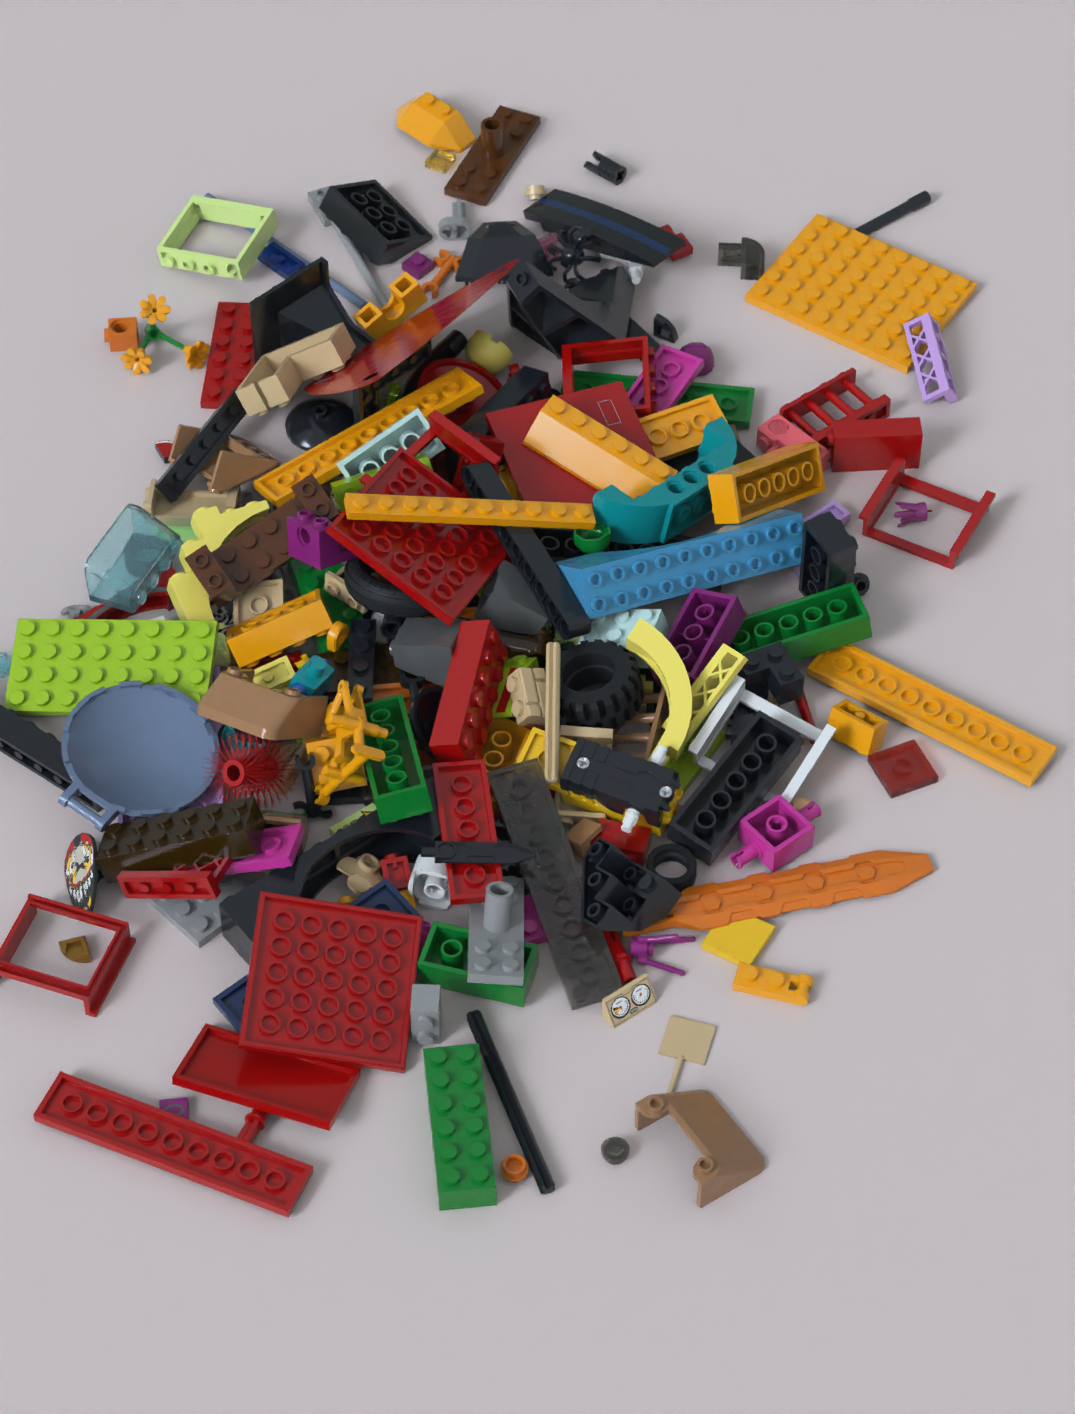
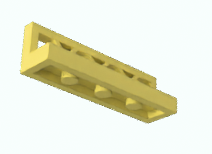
M724 643L691 686L692 714L686 742L748 661L745 656ZM669 717L661 726L663 729H666Z

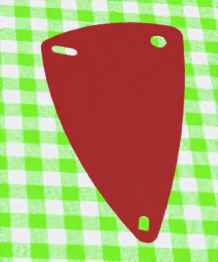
M520 259L513 260L393 328L352 354L351 358L346 361L343 369L337 372H332V370L325 372L324 376L312 381L303 390L312 395H328L364 387L379 380L466 311L507 274ZM508 266V267H507L506 269H504L502 272L497 273V272L500 271L503 267ZM378 373L374 377L366 381H363L366 377L370 376L371 374ZM333 377V378H331L330 380H327V381H324V382L315 384L316 382H318V381H320V380Z

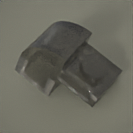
M742 237V243L718 244V266L741 267L740 280H759L764 274L765 251L757 241Z

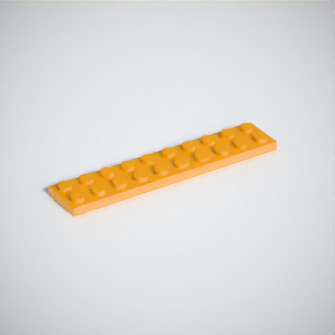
M457 367L254 480V487L275 507L279 508L295 497L291 489L293 485L311 473L320 485L331 481L342 473L336 463L417 407L429 423L428 415L436 409L442 415L452 413L456 408L475 400L476 397L483 394V386Z
M713 394L639 418L657 459L663 462L698 450L702 443L703 429L706 424L715 421L721 416L725 420L726 418ZM505 464L498 466L499 478L514 500L521 501Z
M852 644L818 654L807 667V675L1029 787L1034 784L1057 753L1056 746Z

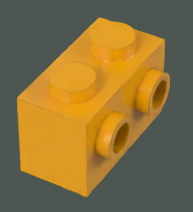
M847 699L832 706L828 724L836 728V732L832 737L837 742L844 743L855 749L859 754L866 756L882 748L889 722Z

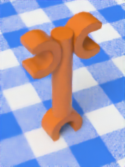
M440 249L439 258L434 257V265L441 269L432 281L422 284L421 288L424 293L432 291V299H436L439 296V286L452 268L457 273L462 256H450L447 250Z

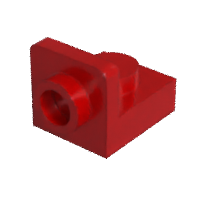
M398 853L386 855L384 859L380 860L379 867L380 871H382L383 880L387 878L398 891L407 890L411 877L407 855L400 856Z

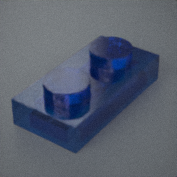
M274 241L267 245L257 258V260L284 279L289 278L292 274L305 267L304 262Z

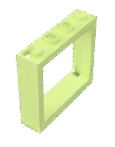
M193 195L156 249L161 266L243 281L278 228V223L272 208ZM200 219L256 229L236 259L180 249Z

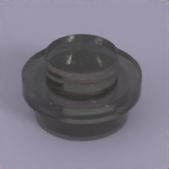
M610 1137L602 1143L601 1155L609 1164H621L629 1156V1145L620 1137Z

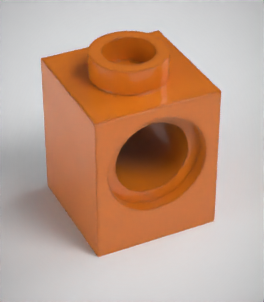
M137 317L108 318V328H104V340L109 342L110 352L127 351L130 347H134L136 350L139 348Z

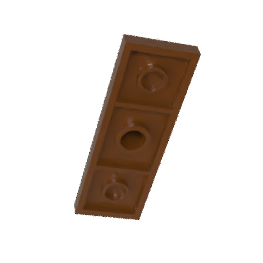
M500 105L492 117H488L481 122V134L444 187V195L486 207L539 127L540 117Z

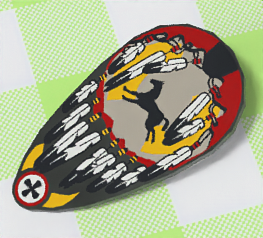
M81 833L73 839L67 850L64 872L73 906L93 912L97 883L104 876L101 870L98 869V863L95 860L97 855L95 838L91 834Z

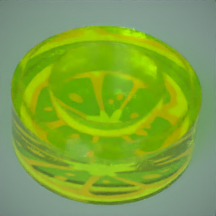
M399 383L390 384L387 406L394 403L400 392Z

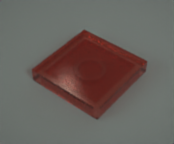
M915 739L870 754L867 758V762L891 799L938 782L939 776Z

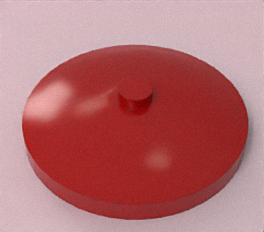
M444 358L434 361L423 370L417 382L416 390L457 367L483 386L484 393L476 397L475 400L467 402L456 408L454 412L444 415L459 427L503 386L492 373L473 362L458 358Z

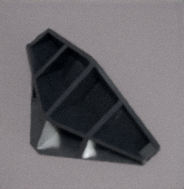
M524 262L506 280L510 326L555 354L558 359H562V345L626 338L635 284L632 283L630 276L623 266H617L569 290H566L528 262Z

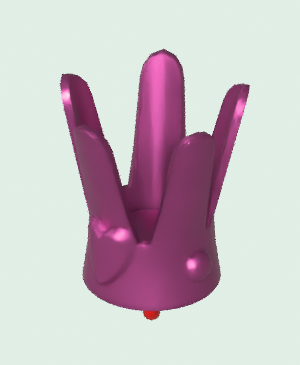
M895 501V504L899 505L901 509H908L894 513L896 518H901L900 521L902 523L898 524V527L914 521H927L928 512H932V510H927L925 502L913 504Z

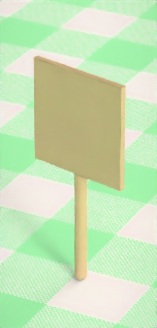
M673 1015L670 1016L658 1052L659 1055L678 1059L667 1093L674 1091L683 1060L700 1065L705 1064L716 1026Z

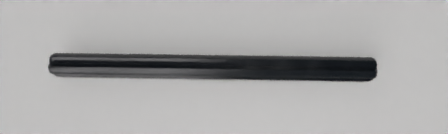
M479 1010L470 1011L467 1013V1022L476 1043H479L481 1055L539 1191L543 1195L552 1193L555 1190V1183L484 1018Z

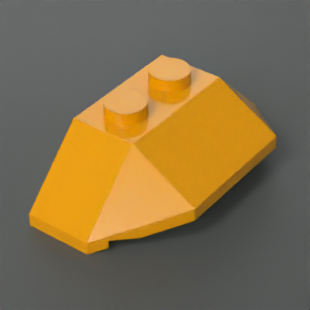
M429 92L411 99L397 109V127L428 147L454 150V152L462 153L476 141L461 113Z

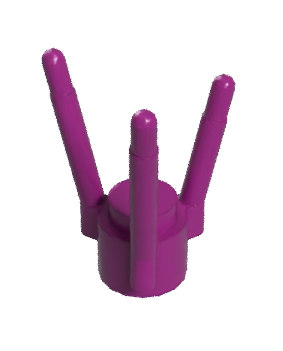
M678 934L648 937L632 936L631 958H638V964L649 965L684 976V970L648 959V957L654 956L655 945L695 942L696 938L679 937Z

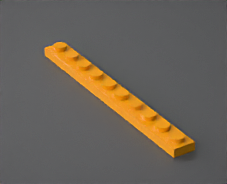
M346 493L344 497L348 520L593 530L596 525L592 504L360 493Z

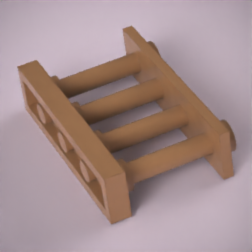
M663 685L660 693H644L642 704L658 703L655 713H636L630 721H625V724L653 723L651 732L618 734L619 729L616 727L613 729L612 750H614L617 744L648 743L645 753H626L646 761L648 760L665 732V729L661 726L669 717V704Z

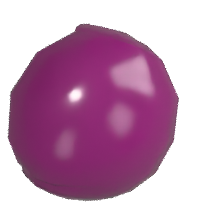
M690 342L680 349V351L704 359V367L697 377L704 376L712 371L714 357L709 346L702 342Z

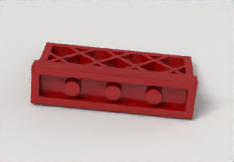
M230 857L219 858L200 868L196 863H193V868L183 865L178 868L173 867L174 870L121 871L117 876V880L125 897L129 899H217L221 893L218 883L234 860H231Z

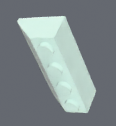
M417 407L336 463L345 478L384 466L400 447L407 450L430 428L429 423ZM436 437L419 454L425 453L431 459L444 450L445 447L440 439Z

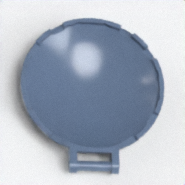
M141 681L119 682V685L106 689L101 687L84 697L74 707L64 725L61 752L65 768L73 783L62 793L58 803L63 807H70L95 825L94 828L100 832H103L119 814L155 817L163 813L170 814L179 811L198 800L209 788L208 786L211 785L212 782L210 781L215 778L210 776H215L216 773L205 772L217 771L212 769L218 768L212 765L215 763L211 762L219 763V761L215 760L217 759L216 756L219 757V752L215 749V746L217 745V748L220 749L217 732L214 731L210 719L197 714L198 704L169 686L159 683L156 686L141 684ZM82 793L106 811L100 816L76 799L77 795Z

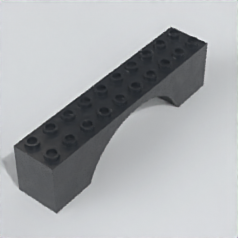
M433 776L425 778L433 811L419 816L400 819L392 823L380 824L376 809L370 814L360 817L355 823L345 829L338 830L325 841L316 843L303 854L297 855L292 866L273 869L266 876L256 882H251L238 893L226 897L219 903L223 937L244 961L250 965L260 891L315 899L323 888L344 874L336 868L342 858L351 857L356 859L365 853L372 854L379 862L386 855L398 853L400 856L407 855L408 863H415L417 857L421 854V846L434 847L435 841H442Z

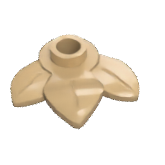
M365 853L356 859L351 857L342 858L336 867L337 870L348 876L347 885L352 892L357 894H364L383 880V877L379 874L380 862L372 854Z

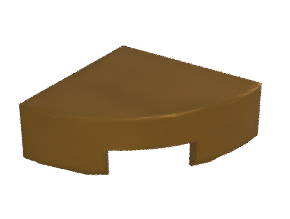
M85 935L58 942L62 954L69 960L78 963L92 962Z

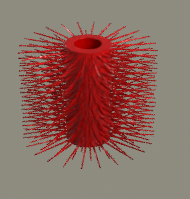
M234 733L236 734L233 736V740H235L234 742L237 745L235 747L236 750L234 751L229 737L227 739H229L228 743L230 744L228 745L231 746L232 755L229 754L226 747L224 748L229 760L221 751L219 753L225 758L223 760L227 762H223L220 757L216 756L220 760L219 762L223 764L219 765L220 763L215 766L221 767L217 769L223 768V770L205 773H222L221 775L210 777L223 776L215 780L223 782L219 785L220 787L227 783L221 794L228 788V785H230L228 795L233 788V798L230 801L234 800L236 793L238 798H240L242 793L244 799L247 797V793L250 797H253V793H255L257 796L256 802L261 809L262 802L259 799L261 791L264 797V806L268 807L269 805H266L268 804L266 803L267 797L265 796V790H267L271 798V805L273 806L275 801H273V796H271L270 787L274 790L273 792H275L277 799H280L278 798L280 796L277 795L276 787L273 786L272 781L276 786L279 784L276 783L275 779L284 785L283 780L279 778L283 777L282 779L287 776L279 773L296 769H279L280 767L291 766H279L283 764L282 761L278 760L281 758L280 756L274 759L280 752L281 745L272 757L271 755L275 749L274 745L271 748L270 754H268V749L270 748L269 741L271 740H268L265 750L263 744L265 739L262 738V745L259 749L257 744L259 739L257 736H254L256 744L253 749L251 745L253 739L250 738L253 735L249 734L246 736L249 739L247 740L249 741L247 750L244 744L246 737L241 733L240 736L242 737L240 738H242L243 747L240 750L238 734Z

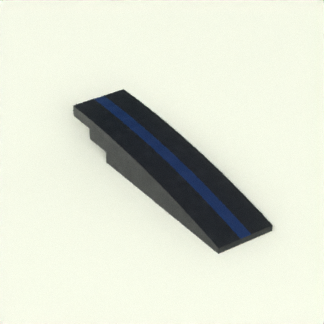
M558 189L552 190L523 210L525 219L540 222L543 231L558 235L559 231H569L572 226L589 228L592 231L589 241H597L601 244L600 246L589 245L584 249L653 268L686 245L685 240L640 218L600 202ZM561 235V238L569 245L568 236Z

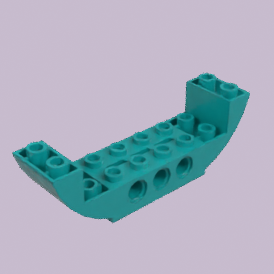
M722 416L713 422L707 423L704 427L702 443L698 448L697 461L690 466H685L676 475L669 476L666 481L652 487L644 495L638 496L633 500L612 484L596 492L592 500L595 521L610 527L612 542L625 544L661 542L664 544L712 513V501L707 475L733 466L737 452L735 435Z

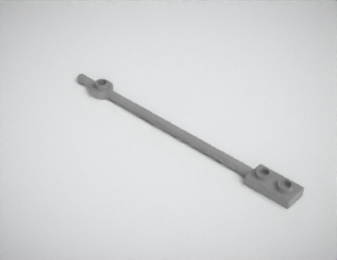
M329 186L307 192L308 200L324 227L333 225L381 307L386 305L389 300L354 243L341 233L340 229L327 219L325 214L319 209Z

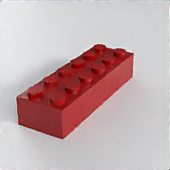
M490 619L461 621L429 742V748L438 762L482 759L484 744L488 740L489 724L493 720V705L498 700L499 683L503 680L505 661L508 660V649L503 645L499 632L495 630Z

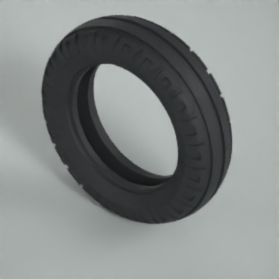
M359 557L346 562L344 581L347 591L362 606L377 613L380 612L388 616L394 615V617L418 618L420 616L433 615L397 586L374 578L371 574L377 571Z

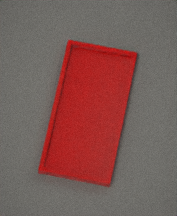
M205 1023L172 1076V1085L330 1131L360 1078L361 1068L238 1049L240 1033Z

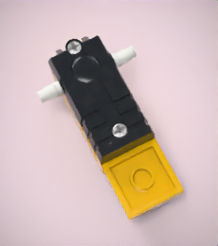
M533 727L512 770L513 776L562 793L563 802L590 812L605 813L607 818L623 822L621 830L626 833H631L633 826L638 825L651 828L652 834L661 837L666 825L674 817L673 813L677 808L678 801H681L684 795L679 773L663 767L668 749L662 745H658L650 760L646 761L618 750L613 751L606 746L601 747L598 743L588 742L581 737L575 742L560 736L559 782L549 785L545 783L544 779L545 731Z

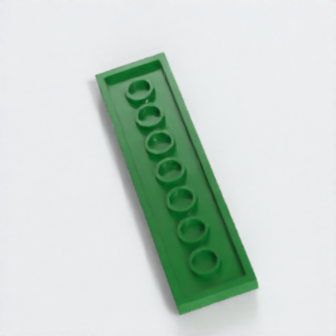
M575 370V392L622 381L626 392H628L638 376ZM563 382L560 395H563ZM692 382L677 405L713 394L729 425L735 424L736 428L749 429L755 388Z

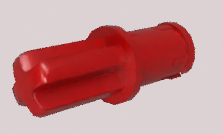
M253 1109L251 1113L245 1116V1124L237 1138L253 1143L259 1131L265 1128V1121L269 1113Z

